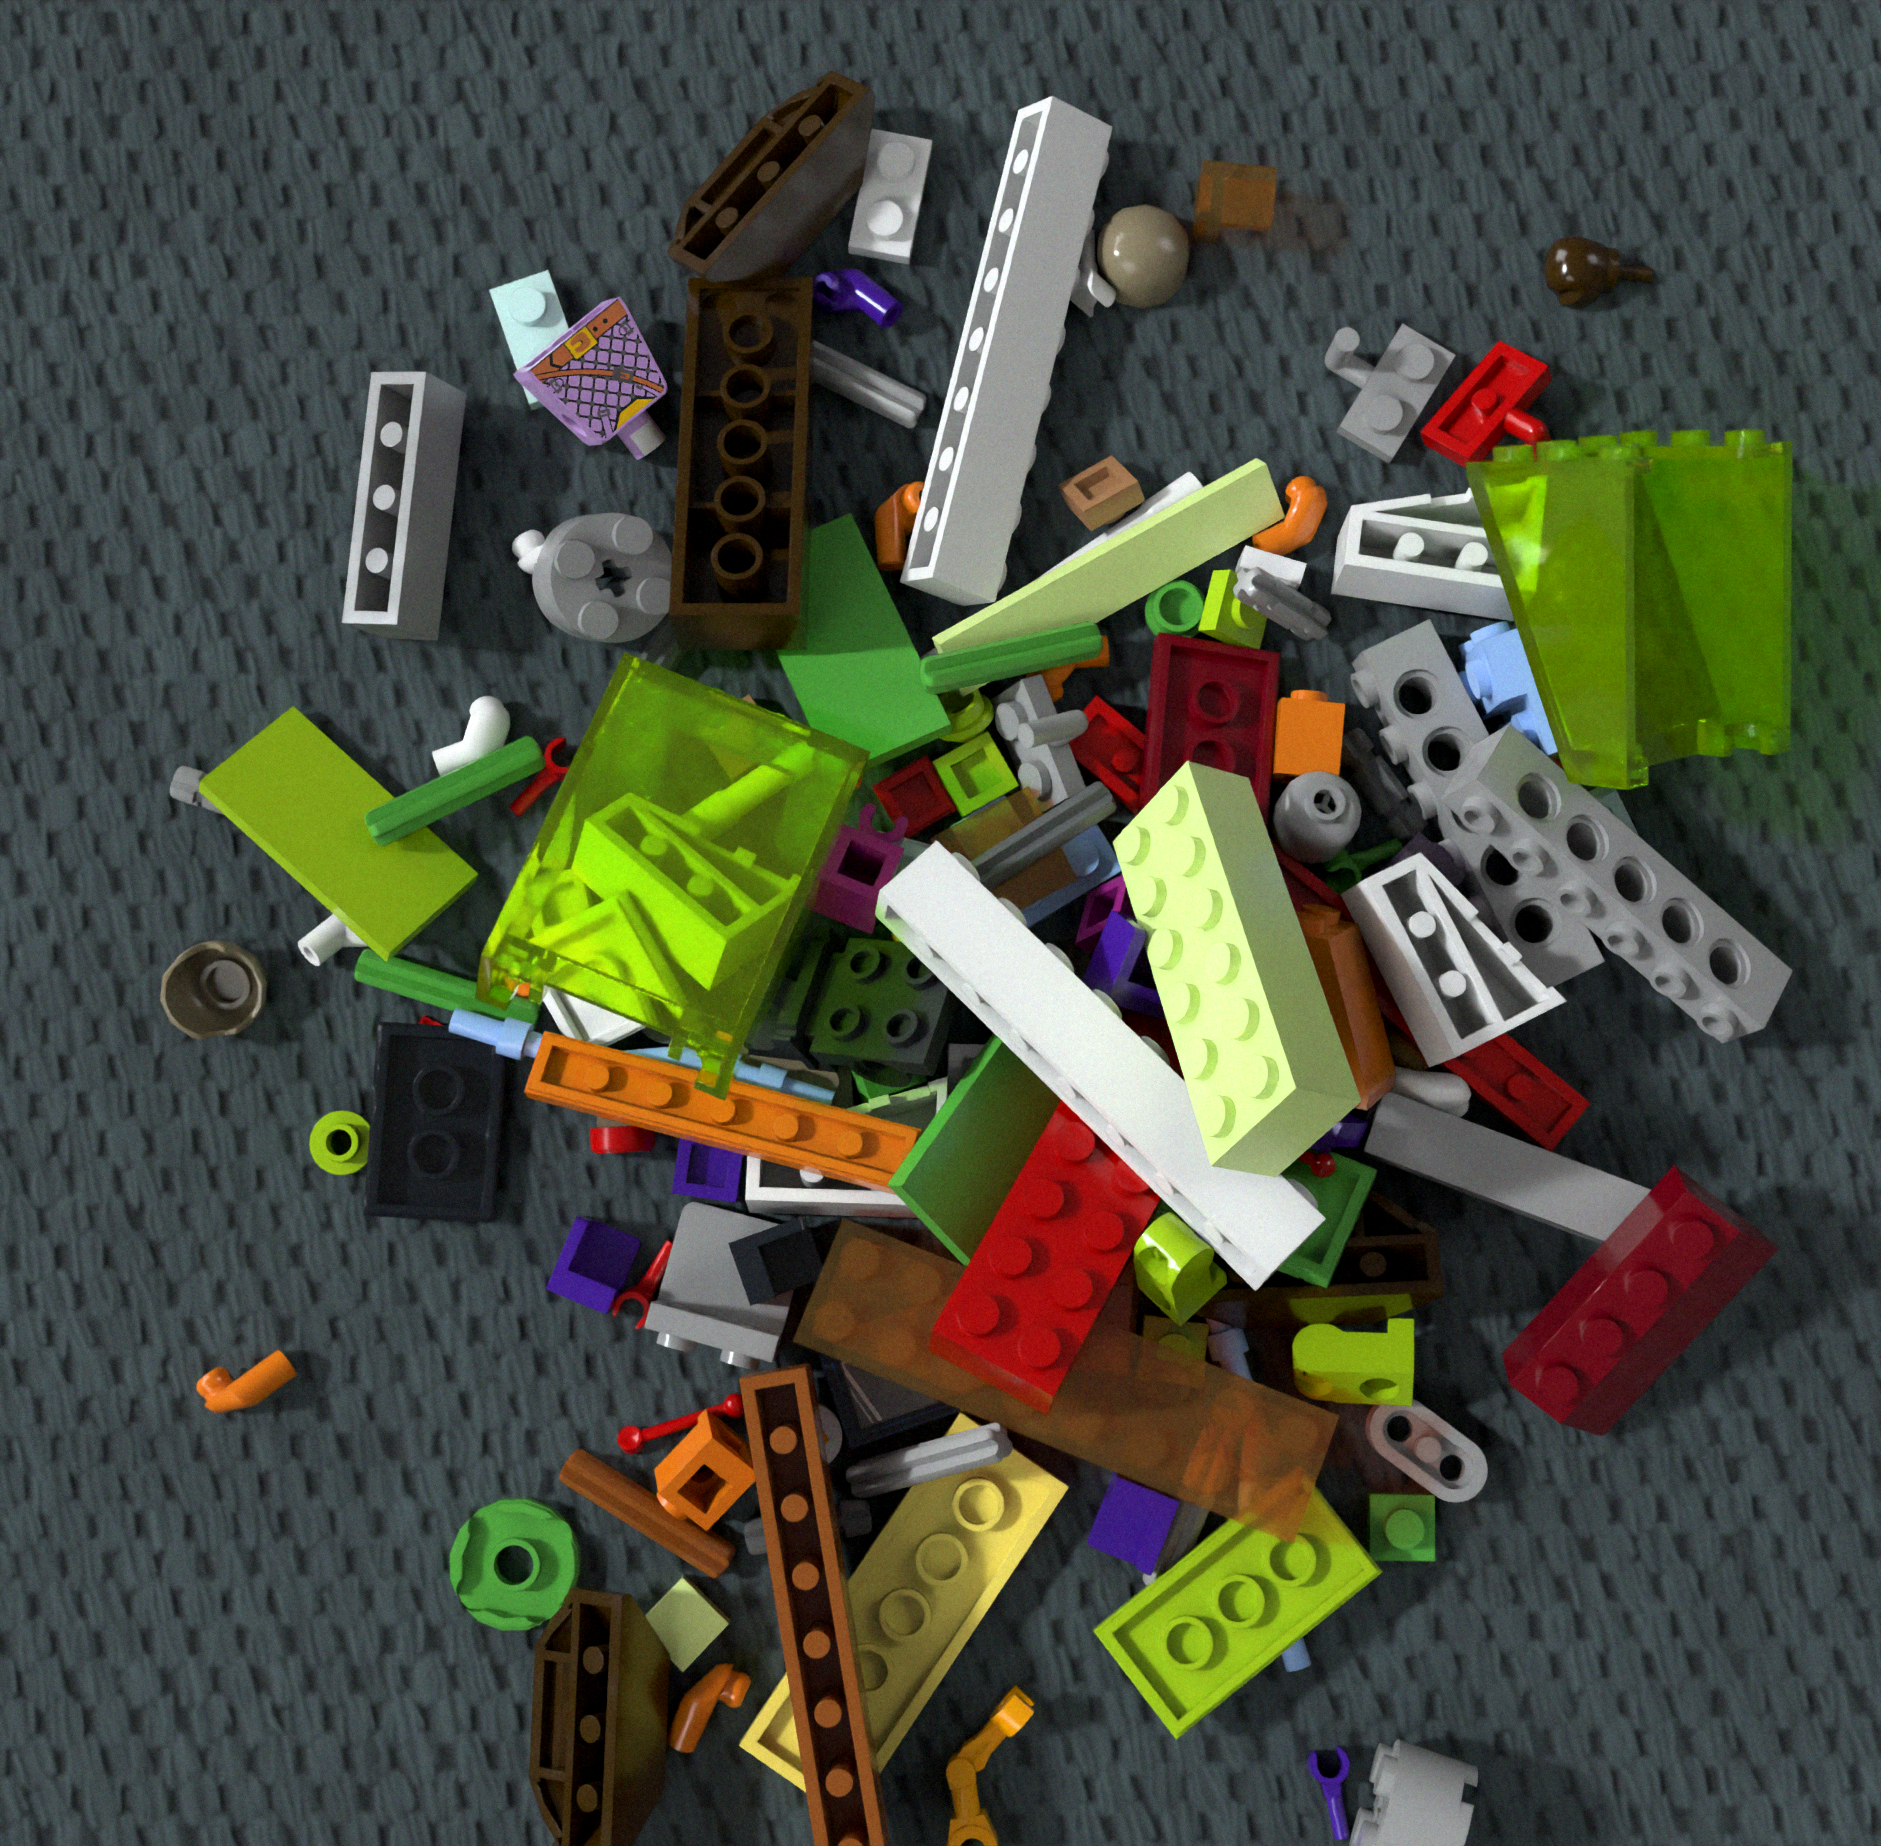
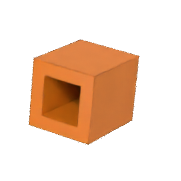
M1295 690L1291 692L1290 698L1282 697L1279 700L1276 710L1272 783L1289 784L1290 781L1303 773L1324 771L1339 776L1345 714L1344 703L1328 702L1329 694L1314 690Z

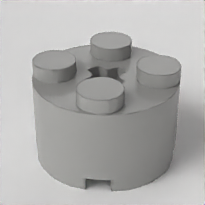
M622 513L577 516L555 527L543 542L544 545L539 553L537 563L534 564L532 574L534 595L541 611L550 623L569 635L586 641L627 642L650 632L669 612L672 554L663 538L644 519ZM603 568H610L612 573V579L607 582L608 589H599L596 585L595 578L600 577L604 573Z
M1400 1739L1396 1740L1393 1747L1379 1743L1369 1774V1782L1374 1783L1373 1794L1376 1795L1372 1810L1363 1807L1359 1808L1352 1828L1349 1846H1464L1474 1805L1463 1802L1461 1799L1464 1783L1477 1787V1767Z

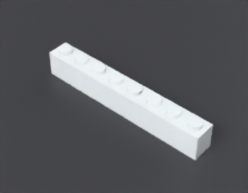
M1054 96L1018 110L921 496L920 507L917 512L900 582L962 606L995 602L997 593L1002 588L1006 579L1007 566L1005 560L1012 533L1018 526L1021 518L1022 507L1020 499L1026 475L1036 458L1035 439L1041 414L1045 411L1051 397L1049 382L1056 355L1062 348L1065 340L1066 330L1064 321L1070 297L1075 292L1080 279L1078 265L1084 240L1094 223L1095 214L1092 208L1099 180L1104 175L1109 162L1107 147L1112 126Z
M935 841L880 889L875 916L1255 1291L1326 1219L1317 1210L1318 1204L1314 1196L1305 1186L1294 1179L1286 1180L1281 1174L1275 1178L1211 1166L1186 1082L1170 1067V1060L1165 1051L1147 1036L1139 1037L1121 1020L1122 1014L1118 1006L1107 994L1097 989L1091 991L1074 974V967L1062 950L1051 943L1044 945L1027 928L1025 917L1011 901L1003 897L997 899L980 883V876L977 870L966 857L957 852L950 854L938 841Z

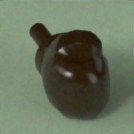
M1570 236L1557 240L1548 249L1545 258L1544 272L1548 289L1558 295L1560 304L1571 309L1588 307L1597 300L1601 293H1610L1615 288L1618 280L1650 283L1653 275L1652 268L1620 264L1619 251L1616 248H1609L1602 243L1583 237Z

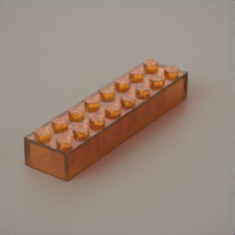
M845 1218L842 1219L793 1339V1342L797 1345L987 1423L996 1422L1002 1424L1007 1428V1431L1283 1543H1294L1339 1420V1415L1101 1320H1098L1048 1415H1045L929 1351L931 1330L967 1267Z

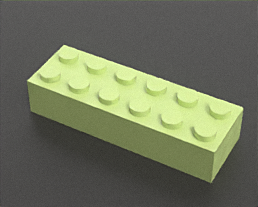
M1186 761L1128 826L1122 830L1113 841V845L1137 924L1146 930V938L1143 944L1210 1164L1214 1167L1276 1178L1361 1102V1098L1249 778Z

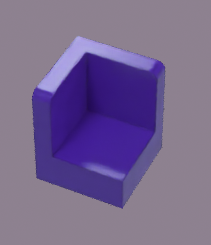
M1111 909L1082 982L1091 990L1097 989L1107 994L1117 1006L1163 1020L1165 1013L1143 944L1146 938V930L1137 924L1136 917Z
M577 1216L546 1290L601 1313H611L614 1301L621 1294L641 1246L640 1239L589 1217Z
M1113 1471L1087 1542L1090 1547L1132 1563L1139 1572L1151 1576L1178 1508L1179 1501L1173 1494Z

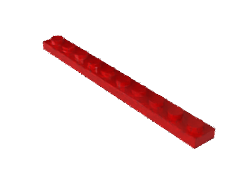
M1096 695L1083 710L1089 721L1087 730L1068 743L1077 766L1096 782L1101 781L1116 799L1138 815L1145 735ZM1270 839L1295 911L1301 912L1303 904L1323 905L1340 910V920L1355 923L1341 896L1301 863L1285 854L1278 844ZM1362 937L1382 1019L1419 1049ZM1506 1033L1453 1059L1438 1064L1447 1073H1453L1461 1077L1468 1084L1471 1093L1535 1146L1552 1152L1590 1105L1588 1100Z

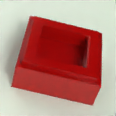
M927 755L872 786L875 795L894 827L900 816L907 818L908 825L904 838L911 839L958 812L957 806Z

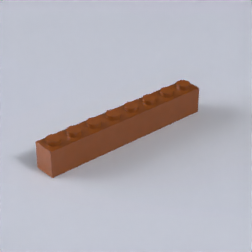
M808 1362L746 1373L739 1378L814 1844L815 1846H891L812 1364Z

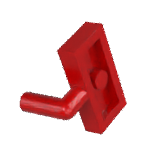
M1499 340L1420 431L1425 446L1474 472L1508 432L1525 442L1533 471L1537 476L1549 477L1553 475L1558 469V462L1547 425L1525 412L1552 381L1549 366Z

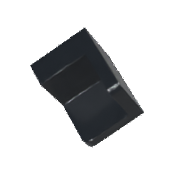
M806 1216L728 1243L750 1306L820 1280L826 1273Z

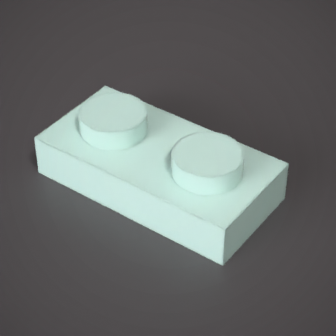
M548 270L489 290L517 370L569 329ZM523 387L532 410L544 406Z

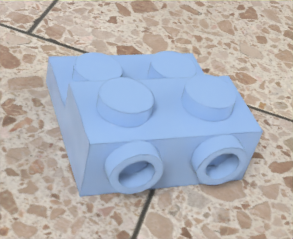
M1502 621L1472 632L1470 634L1471 640L1458 646L1462 657L1457 663L1460 669L1458 675L1481 720L1502 714L1505 724L1499 725L1498 730L1511 724L1552 761L1571 749L1573 744L1531 625L1528 624L1510 630L1508 622Z

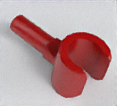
M565 737L556 738L548 744L544 754L545 767L536 775L537 778L510 804L509 808L518 817H521L557 781H571L581 772L583 754L579 755L574 763L568 767H559L552 761L555 754L561 752L567 745Z
M667 1240L637 1286L625 1289L614 1301L612 1307L614 1317L620 1312L626 1299L634 1298L642 1303L644 1315L638 1321L634 1328L635 1330L645 1325L650 1304L652 1301H655L653 1295L665 1274L673 1243Z

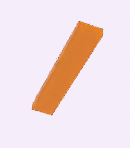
M544 1031L524 1090L527 1098L894 1195L897 1194L887 1184L923 1134V1129Z

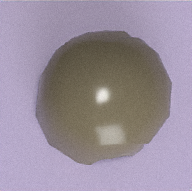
M1147 204L1122 208L1111 215L1108 223L1102 226L1098 237L1097 266L1098 275L1116 290L1115 300L1118 303L1141 309L1164 304L1182 287L1186 278L1190 255L1187 232L1171 211Z
M222 940L202 942L182 952L164 973L160 1001L170 1023L194 1039L204 1041L213 1037L235 1035L251 1026L253 1020L259 1017L267 1000L268 978L258 957L236 943Z

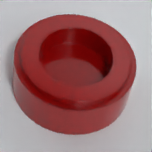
M636 1126L590 1128L591 1151H594V1154L652 1151V1147H655V1131Z

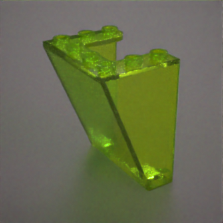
M1710 429L1671 431V441L1658 442V430H1634L1619 432V444L1618 435L1578 437V444H1576V440L1536 442V454H1533V445L1493 447V459L1466 462V476L1568 783L1629 790L1648 785V766L1697 754L1727 757L1732 755V748L1734 747L1760 750V754L1765 755L1790 751L1792 441H1765V429L1724 431V441H1711Z
M625 652L617 665L483 949L480 958L475 999L506 1011L517 993L518 986L522 983H530L528 1000L540 1005L549 988L556 989L671 1036L667 1057L680 1061L686 1047L694 1050L702 1061V1068L695 1080L694 1088L725 1101L814 916L815 911L813 910L821 876L844 825H849L871 751Z

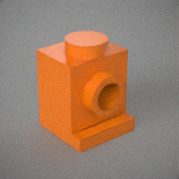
M705 1409L697 1417L698 1424L654 1469L658 1489L656 1496L661 1505L678 1520L684 1521L689 1517L704 1530L708 1531L756 1480L750 1444L708 1409ZM703 1464L709 1467L704 1472H697L703 1466Z

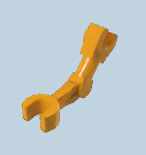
M1016 1684L995 1706L989 1716L990 1720L976 1735L965 1741L959 1751L954 1753L947 1762L946 1777L954 1807V1813H951L947 1846H961L965 1840L970 1838L980 1840L984 1846H999L996 1830L986 1809H980L976 1772L985 1768L991 1753L1006 1736L1010 1738L1017 1733L1034 1713L1032 1706L1035 1704V1701Z

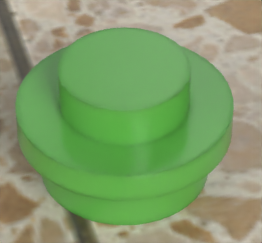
M1172 580L1150 593L1145 605L1146 623L1155 636L1162 632L1194 638L1200 633L1198 629L1206 599L1203 593L1192 583L1183 580Z

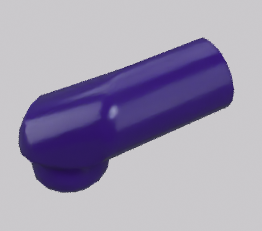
M844 269L832 272L822 271L813 277L814 304L824 312L862 311L885 329L895 324L902 313L903 304L867 274L858 269Z

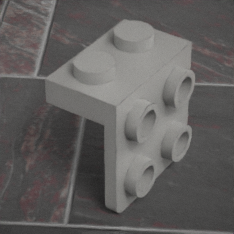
M691 1202L685 1205L681 1212L658 1299L651 1302L644 1326L646 1329L659 1332L656 1343L690 1353L695 1352L697 1342L722 1349L720 1361L752 1370H758L760 1360L772 1363L777 1356L795 1289L750 1306L728 1243L780 1224L699 1202Z

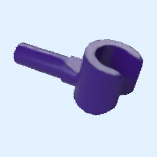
M1335 1746V1752L1339 1759V1768L1334 1775L1324 1777L1319 1773L1317 1756L1315 1751L1312 1750L1307 1758V1768L1310 1775L1322 1783L1334 1839H1347L1350 1837L1342 1797L1343 1788L1341 1782L1347 1777L1350 1770L1348 1756L1340 1747Z

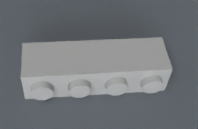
M371 372L342 623L381 638L438 640L466 393L428 372Z

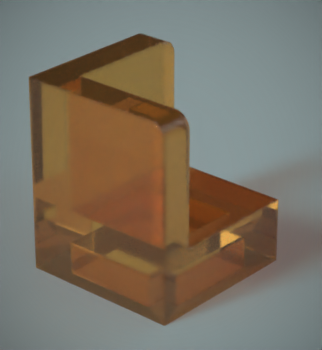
M1202 160L1196 182L1191 241L1216 243L1220 227L1268 231L1273 222L1277 167Z

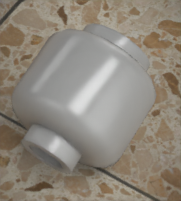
M1324 771L1303 773L1290 781L1273 807L1270 822L1273 838L1280 849L1296 861L1309 864L1327 862L1339 855L1359 828L1362 810L1358 795L1354 789L1338 775Z

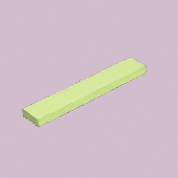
M1255 458L932 637L938 653L941 654L1086 621L1097 623L1285 518L1267 464ZM987 683L956 689V691L964 697Z

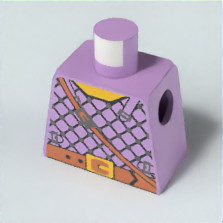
M621 297L601 302L513 374L523 387L588 446L602 445L617 434L635 459L638 460L648 455L666 439V436L646 409L668 391V386Z

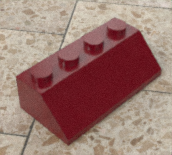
M1674 1165L1502 1353L1509 1385L1558 1423L1604 1436L1779 1248L1764 1234Z

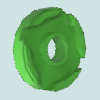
M529 1497L503 1498L480 1508L459 1529L450 1552V1581L456 1595H459L461 1602L467 1607L466 1610L478 1622L501 1631L529 1630L551 1619L564 1605L565 1596L570 1588L576 1587L581 1574L580 1546L571 1524L552 1506ZM516 1545L523 1547L530 1553L533 1560V1570L528 1579L521 1582H512L501 1575L497 1561L501 1550L505 1547Z

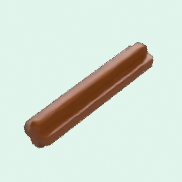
M583 1449L575 1450L562 1467L559 1475L561 1483L711 1578L718 1579L725 1572L734 1557L736 1549L733 1544L711 1530H704L689 1517L684 1521L678 1520L661 1505L656 1495Z

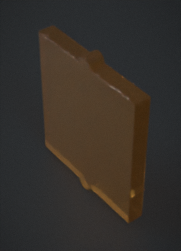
M1029 786L937 834L930 838L932 844L938 841L950 854L957 852L971 861L1044 814ZM1059 847L990 892L997 899L1001 897L1008 899L1021 911L1074 883L1078 878L1062 848Z

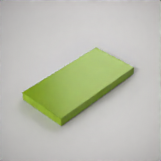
M294 706L200 780L198 791L386 962L472 887L477 880L478 873L427 826L386 846H379L367 829L364 815L367 811L395 797Z
M1296 1465L1093 1628V1631L1177 1740L1380 1575L1382 1571L1300 1466Z

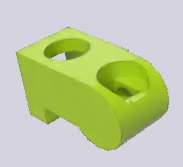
M1168 1212L1155 1220L1143 1232L1134 1247L1133 1263L1138 1288L1179 1327L1225 1286L1227 1279L1226 1273L1212 1261L1215 1252L1213 1248L1174 1212Z
M1388 1318L1387 1333L1343 1332L1334 1325L1325 1323L1311 1324L1301 1329L1295 1336L1292 1345V1376L1294 1385L1300 1393L1316 1400L1335 1401V1403L1412 1407L1414 1319Z

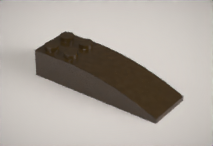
M769 277L712 283L703 278H688L669 618L679 650H807L814 419L813 277Z

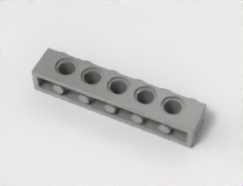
M1428 619L1362 651L1352 663L1356 672L1350 675L1355 694L1365 708L1374 706L1384 726V729L1379 730L1382 747L1393 764L1403 763L1413 785L1407 787L1410 802L1412 805L1416 804L1425 821L1428 819L1432 820L1442 840L1436 844L1438 857L1452 878L1460 876L1471 897L1467 900L1479 911L1476 916L1503 944L1509 942L1523 956L1520 961L1546 988L1554 987L1605 962L1588 927L1574 915L1561 909L1555 899L1526 874L1516 870L1511 865L1512 879L1507 886L1493 882L1486 872L1488 856L1490 854H1497L1504 857L1507 861L1508 859L1479 833L1466 827L1460 821L1458 815L1440 801L1472 746L1488 737L1489 734L1431 620ZM1414 687L1421 691L1427 702L1426 712L1424 714H1412L1406 711L1399 701L1400 688ZM1430 743H1443L1453 751L1455 766L1452 771H1442L1431 764L1428 758V746ZM1520 910L1531 912L1540 922L1541 934L1536 943L1523 940L1516 931L1515 918Z
M1511 724L1472 746L1440 799L1459 816L1461 822L1466 827L1479 833L1508 859L1509 863L1516 870L1526 874L1555 899L1561 909L1574 915L1603 941L1610 951L1621 956L1647 978L1656 991L1669 997L1691 1016L1705 1033L1715 1037L1721 1043H1725L1765 1028L1793 972L1792 969Z

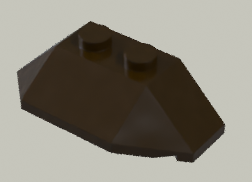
M831 70L817 80V86L796 93L766 113L684 204L675 229V241L670 243L667 252L671 260L710 283L781 277L800 258L803 251L827 224L841 212L844 205L863 184L876 96L871 88Z
M1371 1189L1327 1288L1320 1285H1311L1304 1282V1279L1300 1277L1297 1279L1276 1270L1255 1291L1222 1257L1214 1252L1212 1261L1226 1273L1227 1284L1194 1315L1239 1329L1307 1327L1311 1324L1322 1323L1330 1325H1356L1379 1322L1443 1297L1437 1230L1423 1221L1418 1222L1400 1206Z
M574 1587L570 1588L564 1598V1605L552 1617L535 1644L529 1781L542 1818L555 1839L552 1846H633L664 1791L670 1653L631 1594Z

